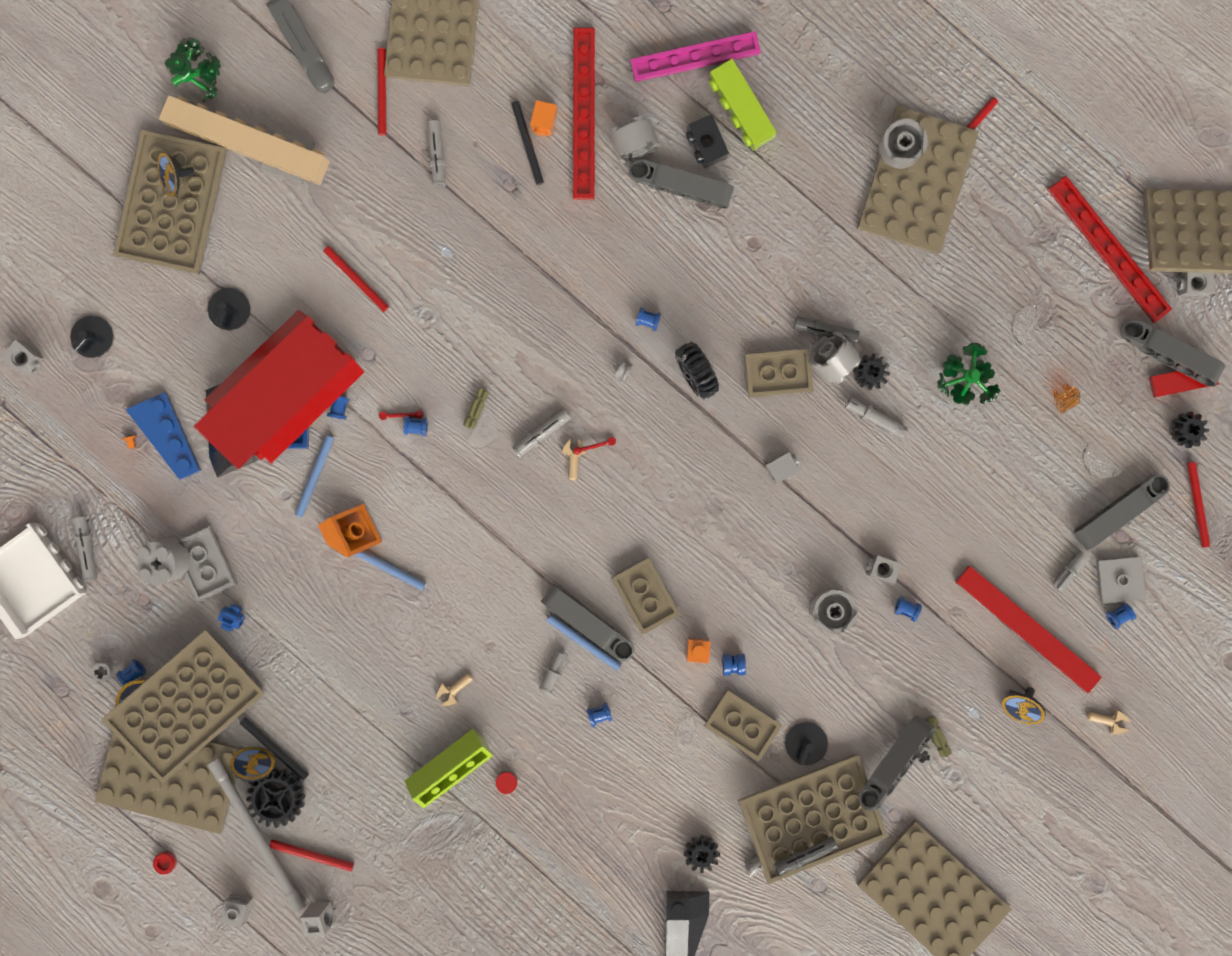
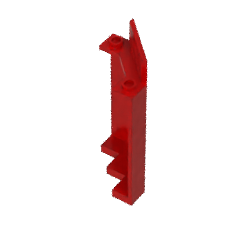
M298 309L204 399L209 405L207 408L208 412L193 427L238 470L253 455L261 461L265 458L272 464L365 372L347 352L345 353L338 347L337 343L325 331L322 332L308 315Z

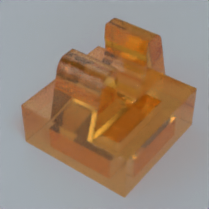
M1065 384L1063 385L1065 393L1059 394L1057 390L1053 391L1056 408L1061 414L1080 404V391L1076 387L1072 388Z

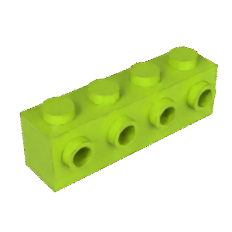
M731 59L710 71L708 84L713 92L717 91L720 96L719 102L722 108L728 110L732 116L730 120L736 129L739 128L743 134L741 138L745 146H750L752 151L774 139L777 134L775 128L734 60Z
M472 729L413 773L404 782L412 800L425 808L490 759L493 754L485 739L476 730Z

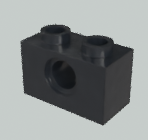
M712 114L688 124L686 137L690 145L694 144L696 149L694 155L698 164L702 163L705 169L728 159V149ZM707 138L712 144L705 147L700 141Z

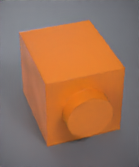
M536 100L530 122L531 131H534L535 135L546 137V135L552 136L558 113L557 105Z
M688 637L686 649L687 662L709 663L711 641L709 639Z

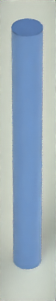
M329 435L325 437L294 514L303 518L334 437Z
M366 551L355 554V556L422 591L426 586L425 582Z
M552 614L547 620L548 623L616 671L621 666L620 662Z

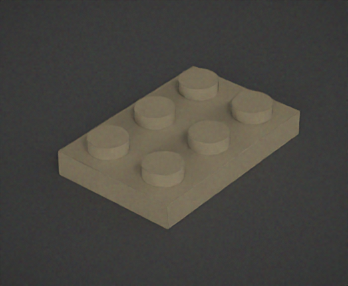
M810 349L745 354L748 398L813 392L811 364L808 362V358L810 359Z
M649 557L611 577L642 635L680 615Z
M727 689L704 724V727L755 760L760 761L782 727V724Z

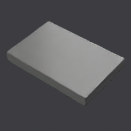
M207 526L178 540L180 541L179 544L183 548L186 547L189 552L190 566L188 571L184 573V576L196 602H200L238 584L212 526Z

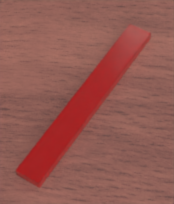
M574 28L573 200H595V28Z
M1066 175L1047 189L1153 323H1156L1172 310V307Z
M968 566L955 581L957 585L1084 692L1089 694L1102 677L971 566Z

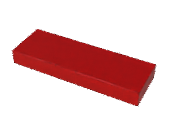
M1179 371L1149 377L1153 398L1209 387Z

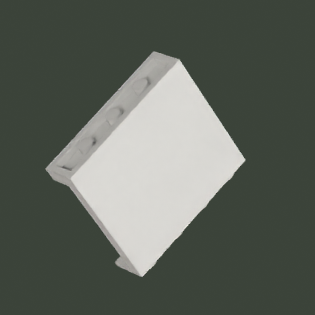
M28 523L26 525L28 528L0 547V619L15 640L26 637L87 593L84 588V582L78 576H75L72 572L71 564L62 558L59 553V547L49 540L46 529L38 523Z

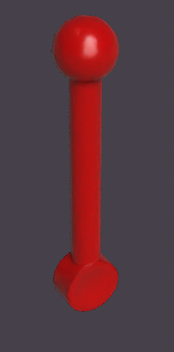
M421 410L413 413L389 414L382 411L379 413V418L386 420L387 418L409 416L420 419L424 414Z
M610 437L604 442L581 448L575 447L573 452L579 455L583 451L601 446H613L616 444V439Z

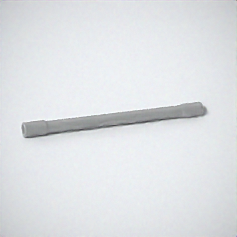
M219 757L212 760L207 766L227 795L283 890L294 913L300 911L306 906L300 894L293 887L249 810H247Z

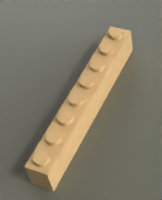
M168 95L159 120L169 127L317 185H321L330 163L324 157L325 153L318 149L312 148V151L305 149V145L294 140L292 143L287 142L285 137L277 133H273V136L269 135L265 129L254 125V128L247 126L248 123L241 119L235 118L233 121L228 119V115L217 110L215 113L210 112L208 107L197 103L196 106L192 105L188 99L179 95L177 98Z

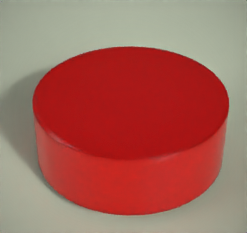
M504 771L498 775L495 784L500 793L510 794L516 789L518 781L514 773Z
M169 851L159 853L153 860L155 871L163 875L170 873L177 864L175 855Z

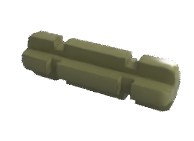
M477 389L476 398L473 399L467 413L468 418L466 417L463 423L465 427L469 429L475 428L476 419L479 418L485 404L484 399L486 400L489 394L487 390Z
M930 716L926 718L925 721L936 728L932 739L935 746L938 747L939 755L942 758L951 755L952 751L947 745L948 742L941 727L938 726L939 723L936 717Z

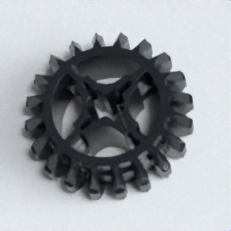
M694 342L686 343L675 351V358L679 369L697 397L703 400L719 391L716 373L705 353L702 352L697 344Z
M274 768L268 777L250 783L252 788L247 789V793L252 796H248L246 801L252 802V804L247 807V810L254 809L255 812L252 814V817L254 818L258 815L260 817L258 823L266 820V827H269L273 822L274 827L278 828L280 823L286 826L288 820L293 822L296 819L295 815L299 816L301 814L299 808L305 806V803L301 800L306 797V794L300 793L304 786H297L300 778L293 780V772L286 776V769H282L279 774L278 769ZM270 782H279L285 785V787L278 788L274 784L271 785ZM262 788L264 789L263 793L266 796V800L263 804L260 798ZM289 791L292 797V803L290 808L288 806L289 803L286 800V795ZM281 792H283V794L279 796V799L277 801L274 800L273 802L269 803L276 794L279 795ZM268 808H275L278 812L281 811L282 813H281V814L272 813V812L268 811L267 809H268Z

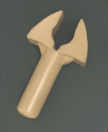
M569 439L562 450V454L569 456V479L577 480L578 457L581 454H573V451L570 449L571 439ZM578 439V447L581 448L583 445Z
M466 674L451 687H446L443 683L437 692L436 699L443 693L450 692L451 694L449 699L442 703L441 706L456 704L458 702L455 698L456 693L473 680L472 676Z
M1117 710L1114 711V715L1111 717L1089 712L1087 715L1089 721L1109 725L1111 727V734H1121L1128 731V729L1118 727L1115 722L1120 720L1130 722L1123 713Z

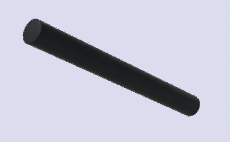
M514 101L511 103L535 183L536 185H541L544 183L523 112L519 101Z
M246 717L239 723L300 779L304 781L309 776L301 766Z

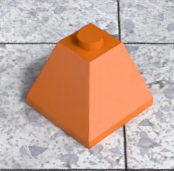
M364 504L332 516L318 525L326 544L347 558L382 543Z

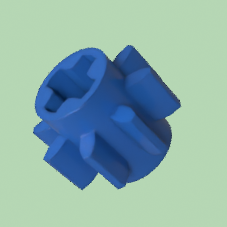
M235 604L230 605V607L224 606L218 616V621L222 622L220 628L229 632L233 631L234 628L239 629L245 619V614L241 613L243 608Z

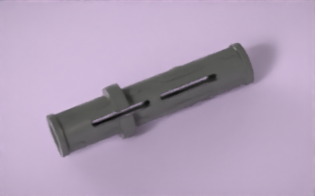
M796 316L793 327L794 330L812 333V336L832 337L834 336L832 333L840 332L849 342L857 344L860 335L858 330L823 323L820 319H815L814 321Z
M831 836L798 853H790L789 857L773 863L777 875L781 877L783 874L794 869L799 870L802 868V865L834 850H838V845L834 837Z

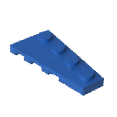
M161 393L125 409L178 479L182 480L201 471L168 393Z

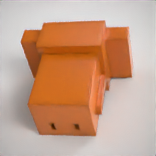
M128 435L129 437L122 438V440L127 442L128 449L136 447L135 437L137 435Z

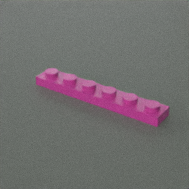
M754 31L630 59L634 81L640 82L724 63L731 59L738 60L760 55L761 51L757 33Z

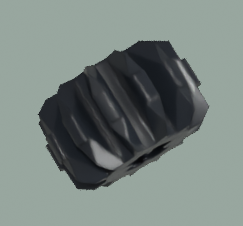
M874 353L871 354L870 359L867 355L862 356L863 361L858 365L860 368L853 369L854 373H859V376H856L854 380H862L859 385L861 388L867 383V390H872L873 385L876 389H880V382L882 384L888 382L883 376L890 375L889 371H884L885 368L889 367V363L882 365L884 357L881 356L876 361V354ZM875 369L876 373L868 375L867 371Z
M1192 411L1186 414L1180 413L1178 419L1172 420L1175 427H1171L1169 430L1171 432L1174 431L1175 434L1171 439H1178V446L1185 445L1186 448H1192L1194 445L1198 447L1201 445V441H1206L1207 439L1204 433L1210 430L1204 428V425L1208 421H1201L1202 415H1194Z
M700 835V841L692 837L693 845L686 843L685 846L688 850L683 852L684 857H687L685 860L686 865L692 864V871L697 870L699 867L702 874L704 873V867L712 871L711 864L718 865L719 862L716 858L721 856L720 851H717L718 844H712L711 837L704 841V835ZM701 850H703V853L705 852L706 855L703 858H701V855L698 854V852Z

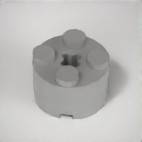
M638 116L630 121L631 123L624 127L619 125L611 129V140L621 163H628L626 159L631 157L633 161L644 158L655 151V146L660 147L650 120Z
M897 120L887 128L880 139L879 152L882 161L891 167L899 169L912 166L927 148V133L915 120ZM900 141H903V145L907 146L903 147L902 144H900Z
M840 332L832 333L834 336L829 338L824 336L813 345L809 352L811 358H808V362L825 381L839 384L846 379V375L853 368L860 364L861 359L856 349Z
M165 538L147 543L139 548L137 552V566L141 580L153 585H162L182 578L190 566V556L186 547L183 548L177 539Z
M827 588L819 592L812 600L810 614L814 623L824 631L841 633L849 630L854 625L857 619V608L854 599L848 593L839 589ZM831 607H836V611H838L836 615L831 614Z

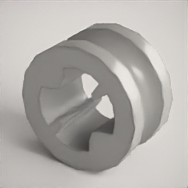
M622 360L615 378L621 377L622 381L625 382L633 364H626L625 360Z
M105 661L95 664L91 670L92 678L98 682H104L113 675L112 665ZM102 666L105 667L104 670H107V674L103 675V677L100 676L101 673L98 674L97 672Z
M925 746L923 750L926 751L927 758L918 761L920 758L917 757L914 761L920 766H928L933 761L932 751Z

